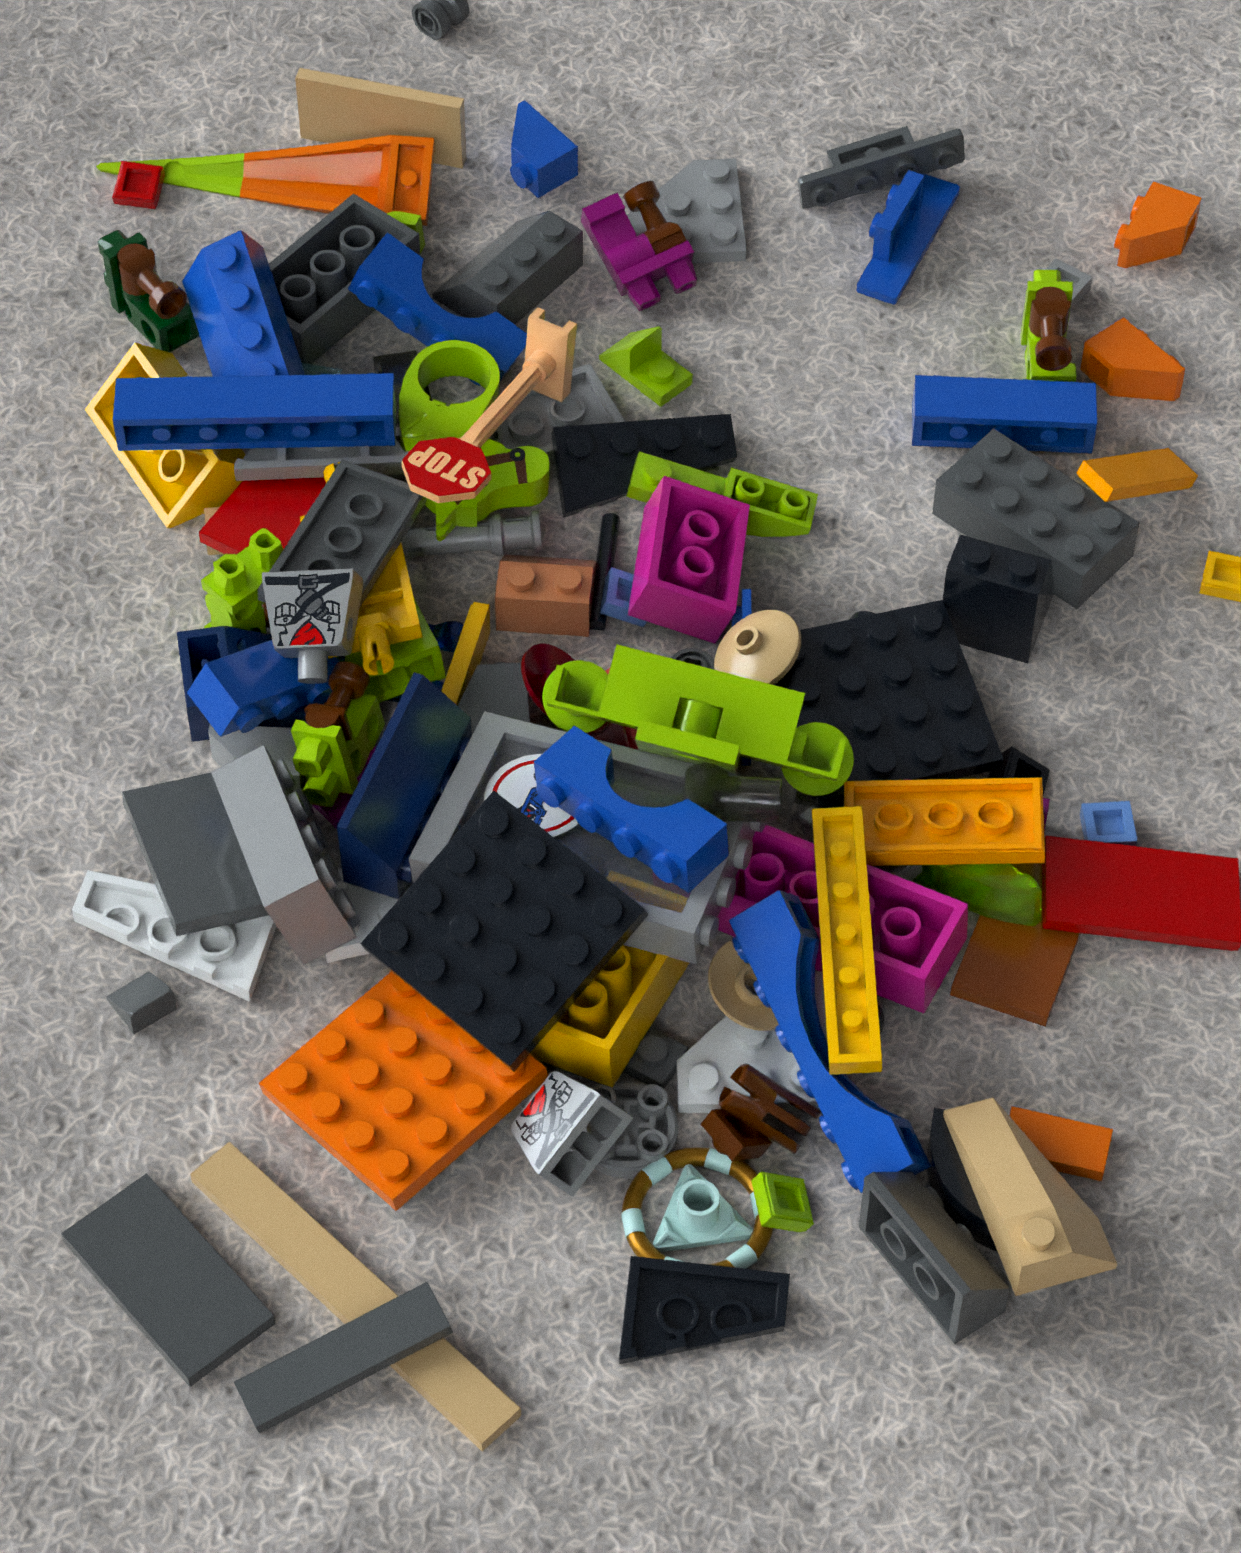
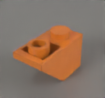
M1153 181L1145 197L1139 195L1136 198L1130 214V224L1123 223L1117 233L1114 248L1120 250L1117 266L1129 268L1180 255L1196 228L1202 198Z
M1124 317L1084 343L1080 370L1110 396L1175 401L1180 397L1185 368L1180 365L1175 357L1168 355L1151 341L1144 331L1137 329Z

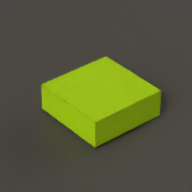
M761 1171L751 1180L761 1226L804 1232L814 1225L804 1179Z

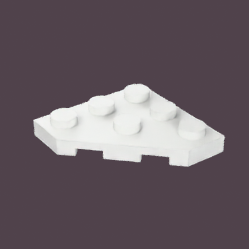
M816 971L815 998L819 1021L827 1040L823 973ZM755 990L751 992L752 994L757 995ZM725 1016L677 1060L678 1113H710L713 1109H722L719 1105V1097L724 1086L749 1097L750 1094L730 1078L740 1065L746 1063L819 1108L815 1098L809 1097L800 1085L797 1071L801 1069L793 1053H789L782 1046L775 1030H752L735 1023ZM779 1096L774 1101V1104L785 1111H801Z

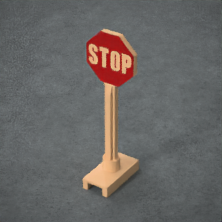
M539 307L529 315L525 362L522 366V371L461 438L447 437L418 441L402 459V469L410 491L437 503L474 499L491 480V470L480 447L531 390L561 403L570 394L577 323L569 320L563 327L545 321V310Z

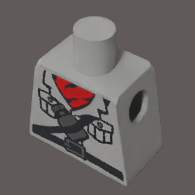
M353 568L262 572V583L274 649L285 658H298V682L307 684L327 682V657L347 656L352 652L363 591V578Z
M555 1071L550 1073L545 1081L521 1102L523 1109L512 1122L511 1132L534 1170L540 1176L573 1197L633 1120V1117L597 1091Z

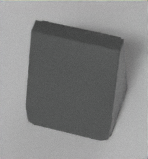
M151 972L145 973L106 996L107 1001L133 1034L177 1009L174 992Z

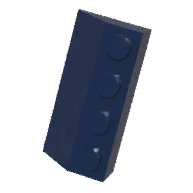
M413 673L337 825L343 882L396 899L400 898L407 882L413 883L409 857L472 737L471 717L422 674Z

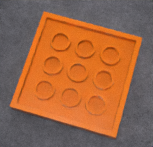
M391 971L259 1082L262 1093L397 1211L535 1091L548 1077L546 1067L531 1054L513 1072Z

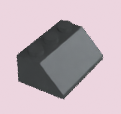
M551 211L519 220L433 292L432 298L465 318H480L497 311L513 324H516L583 266V230Z
M872 1172L865 1176L859 1219L860 1230L954 1344L1005 1312L1010 1290L1006 1275L996 1263H988L976 1249V1242L970 1231L961 1223L955 1224L945 1212L943 1202L934 1188L930 1185L924 1186L913 1172Z

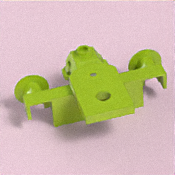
M616 644L609 674L592 662L583 660L570 661L557 665L556 669L547 678L543 688L542 699L545 712L549 719L564 731L568 732L573 726H576L587 733L598 729L605 722H610L637 729L635 741L640 751L736 774L740 757L781 767L787 782L799 792L807 795L822 796L836 791L847 781L853 768L854 756L851 744L839 729L821 722L807 723L796 728L805 693Z

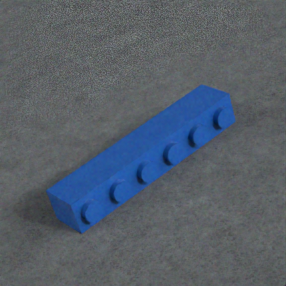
M394 373L116 378L113 425L118 451L395 446L396 397Z

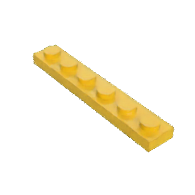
M862 806L812 809L829 1074L882 1072Z

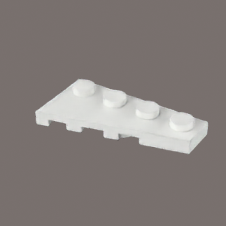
M87 870L72 909L75 922L249 1002L254 993L277 927L268 915L176 936L155 884Z

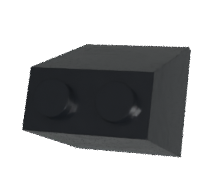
M960 535L946 569L943 602L959 644L1028 664L1054 595L1052 560Z

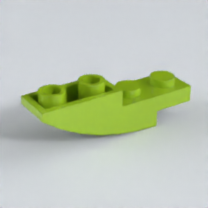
M640 451L638 453L626 497L647 503L663 476H667L749 504L746 535L787 537L806 535L810 532L818 498L816 493L732 467L727 478Z

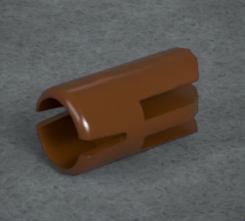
M750 1064L740 1065L730 1078L746 1090L750 1096L747 1097L724 1086L719 1097L720 1107L795 1155L800 1145L776 1128L763 1122L762 1119L768 1114L806 1137L811 1127L774 1104L776 1097L779 1096L793 1107L815 1119L818 1118L821 1110Z

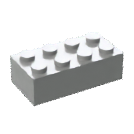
M263 745L212 771V776L262 904L301 963L304 965L357 938L349 919L356 915L354 906L343 888L339 890L336 888L338 886L337 883L342 881V877L329 854L323 856L322 854L323 849L328 847L327 841L316 821L314 820L309 823L308 818L315 814L302 788L293 791L291 788L296 783L283 758L275 762Z

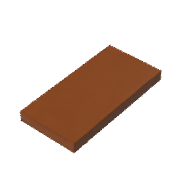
M1042 863L1000 864L952 983L950 995L1046 1027L1081 933L1042 929Z

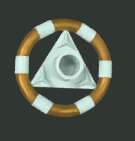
M693 1147L674 1150L660 1160L647 1165L638 1172L630 1183L623 1200L621 1214L625 1238L637 1257L681 1261L665 1256L661 1252L748 1240L746 1244L723 1261L708 1264L748 1269L758 1261L771 1239L773 1228L763 1227L760 1223L751 1182L758 1175L757 1172L744 1161H731L727 1155L721 1154L713 1148ZM694 1166L705 1167L730 1175L743 1185L750 1195L755 1218L754 1229L719 1194L715 1185L707 1181ZM683 1168L652 1245L646 1236L641 1212L643 1200L652 1186L672 1173V1171Z

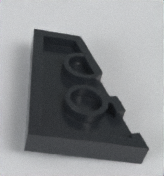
M631 1256L619 1364L784 1331L790 1274Z

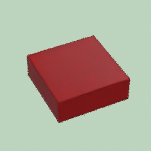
M121 161L112 196L114 204L156 209L165 177L163 166Z

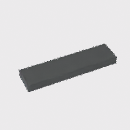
M425 1282L234 1381V1384L257 1431L261 1433L448 1336L453 1331L428 1282Z

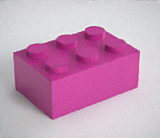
M663 476L644 507L628 615L715 644L736 613L750 505Z

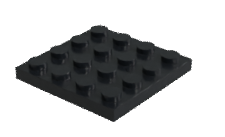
M943 600L800 630L801 648L799 655L787 674L774 685L805 693L796 728L807 723L821 722L836 727L847 737L854 756L853 768L847 781L957 779L1001 769L1004 758ZM844 784L830 794L812 796L816 808H828L844 804Z
M493 791L360 944L368 953L515 1072L647 918L648 913L641 905L501 795Z

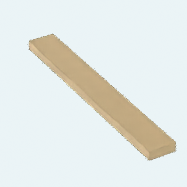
M231 1142L225 1144L190 1173L192 1183L344 1324L398 1297L396 1293ZM445 1338L390 1365L482 1452L521 1417V1408Z

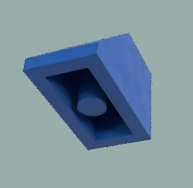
M524 100L518 103L511 143L512 166L510 167V173L517 186L522 189L527 188L537 198H540L578 176V146L528 102Z

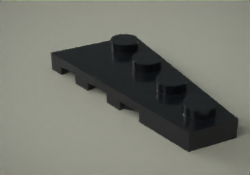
M731 414L553 427L551 432L563 518L627 496L639 451L701 471H707L734 462L737 458Z

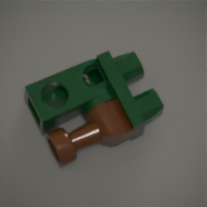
M115 230L97 241L99 253L103 256L104 281L109 288L112 307L118 313L125 311L128 320L154 348L170 353L199 337L191 307L186 302V293L173 281H162L157 272L155 254L152 248L148 250L147 240L140 232L127 238L120 230Z

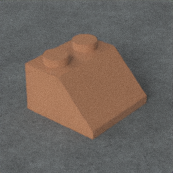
M505 554L499 562L495 592L496 631L589 637L597 561Z

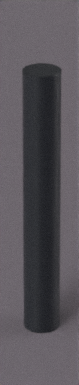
M606 513L602 516L596 557L597 564L590 630L604 631L606 628L607 615L601 614L600 608L605 577L611 567L614 568L620 524L619 516L614 513Z

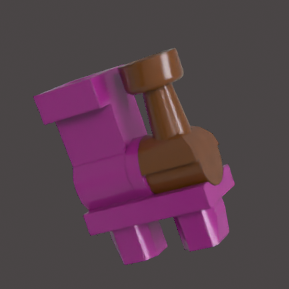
M654 181L643 182L631 188L623 196L631 212L640 211L647 231L636 235L618 192L582 208L581 223L610 276L616 283L620 295L628 294L630 300L639 311L660 302L661 296L654 282L666 276L675 294L687 291L695 287L697 283L696 273L692 264L694 250L689 241L686 240L680 226L667 222L657 207L656 202L660 198V193Z

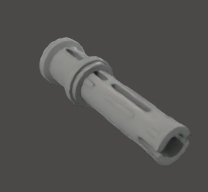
M532 511L531 515L526 517L502 519L500 514L493 515V517L488 518L489 522H480L477 527L456 526L442 541L436 539V527L409 529L402 540L404 556L409 558L479 550H491L492 554L500 556L504 555L505 550L533 548L535 552H543L539 511Z

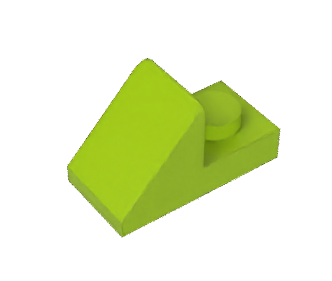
M660 326L631 332L599 355L600 361L660 407L692 385L693 374L662 351V328Z

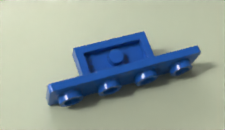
M908 170L900 185L894 184L891 187L883 214L877 212L870 226L869 237L874 238L873 255L857 282L856 291L858 293L890 304L898 302L957 199L960 190L959 185L927 174Z

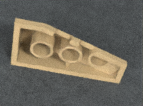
M993 1097L944 1110L943 1117L1015 1296L1116 1269V1259L1098 1217Z

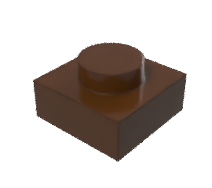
M724 1109L711 1110L700 1124L712 1137V1144L719 1153L727 1155L731 1161L759 1158L772 1145L768 1137Z

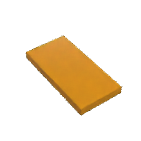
M1042 777L846 781L844 783V807L862 806L866 864L870 866L1045 863Z

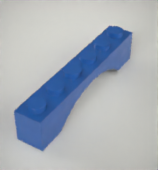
M778 890L731 918L729 923L736 935L732 938L733 946L739 957L745 963L750 964L757 978L753 983L756 994L767 1008L772 1009L779 1025L775 1026L776 1035L782 1046L789 1053H793L801 1069L797 1071L800 1085L809 1097L815 1098L823 1114L819 1117L820 1126L826 1137L833 1144L837 1143L845 1160L841 1163L842 1171L849 1184L855 1190L859 1189L860 1193H863L864 1178L872 1172H913L914 1175H917L931 1167L908 1119L884 1109L863 1094L846 1074H829L828 1045L819 1021L815 998V964L820 939L799 897Z

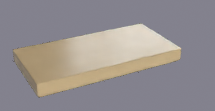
M299 68L295 81L301 138L325 143L345 142L387 135L434 138V163L463 169L467 159L464 98Z

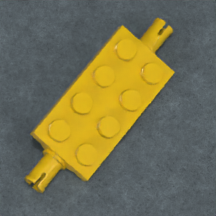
M334 463L326 466L323 471L326 483L335 471ZM304 515V516H300V521H301V522H302L303 518L305 517V515ZM402 543L396 549L359 609L351 653L361 651L363 669L369 675H379L376 661L379 660L381 661L383 674L392 670L394 658L390 650L391 644L423 638Z

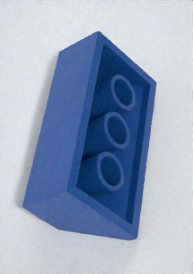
M242 230L202 248L182 282L212 376L305 375L264 248Z

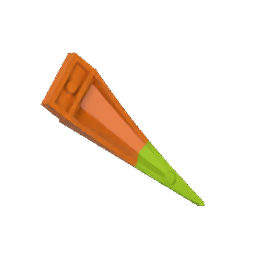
M387 135L269 151L127 162L163 166L165 171L163 183L327 214L354 193L386 214L392 211H400L421 215L422 225L427 226L435 140L428 137ZM121 162L100 163L96 167L101 172L118 175Z

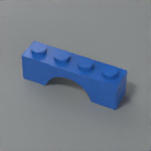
M387 232L359 266L348 290L354 293L363 304L373 307L390 319L399 330L412 335L427 347L448 340L466 341L482 347L497 362L501 383L524 352L527 333L497 311L480 318H465L451 314L433 301L425 289L422 280L424 258ZM469 379L472 383H474V384H476V385H478V386H481V385L478 384L477 382H475V381Z
M573 726L534 761L537 793L547 805L553 808L559 807L574 817L586 831L591 833L597 832L612 842L624 856L628 858L635 857L650 867L655 875L666 883H674L690 893L729 856L727 823L691 800L686 799L664 807H644L630 803L617 795L612 789L615 782L612 749L576 726Z

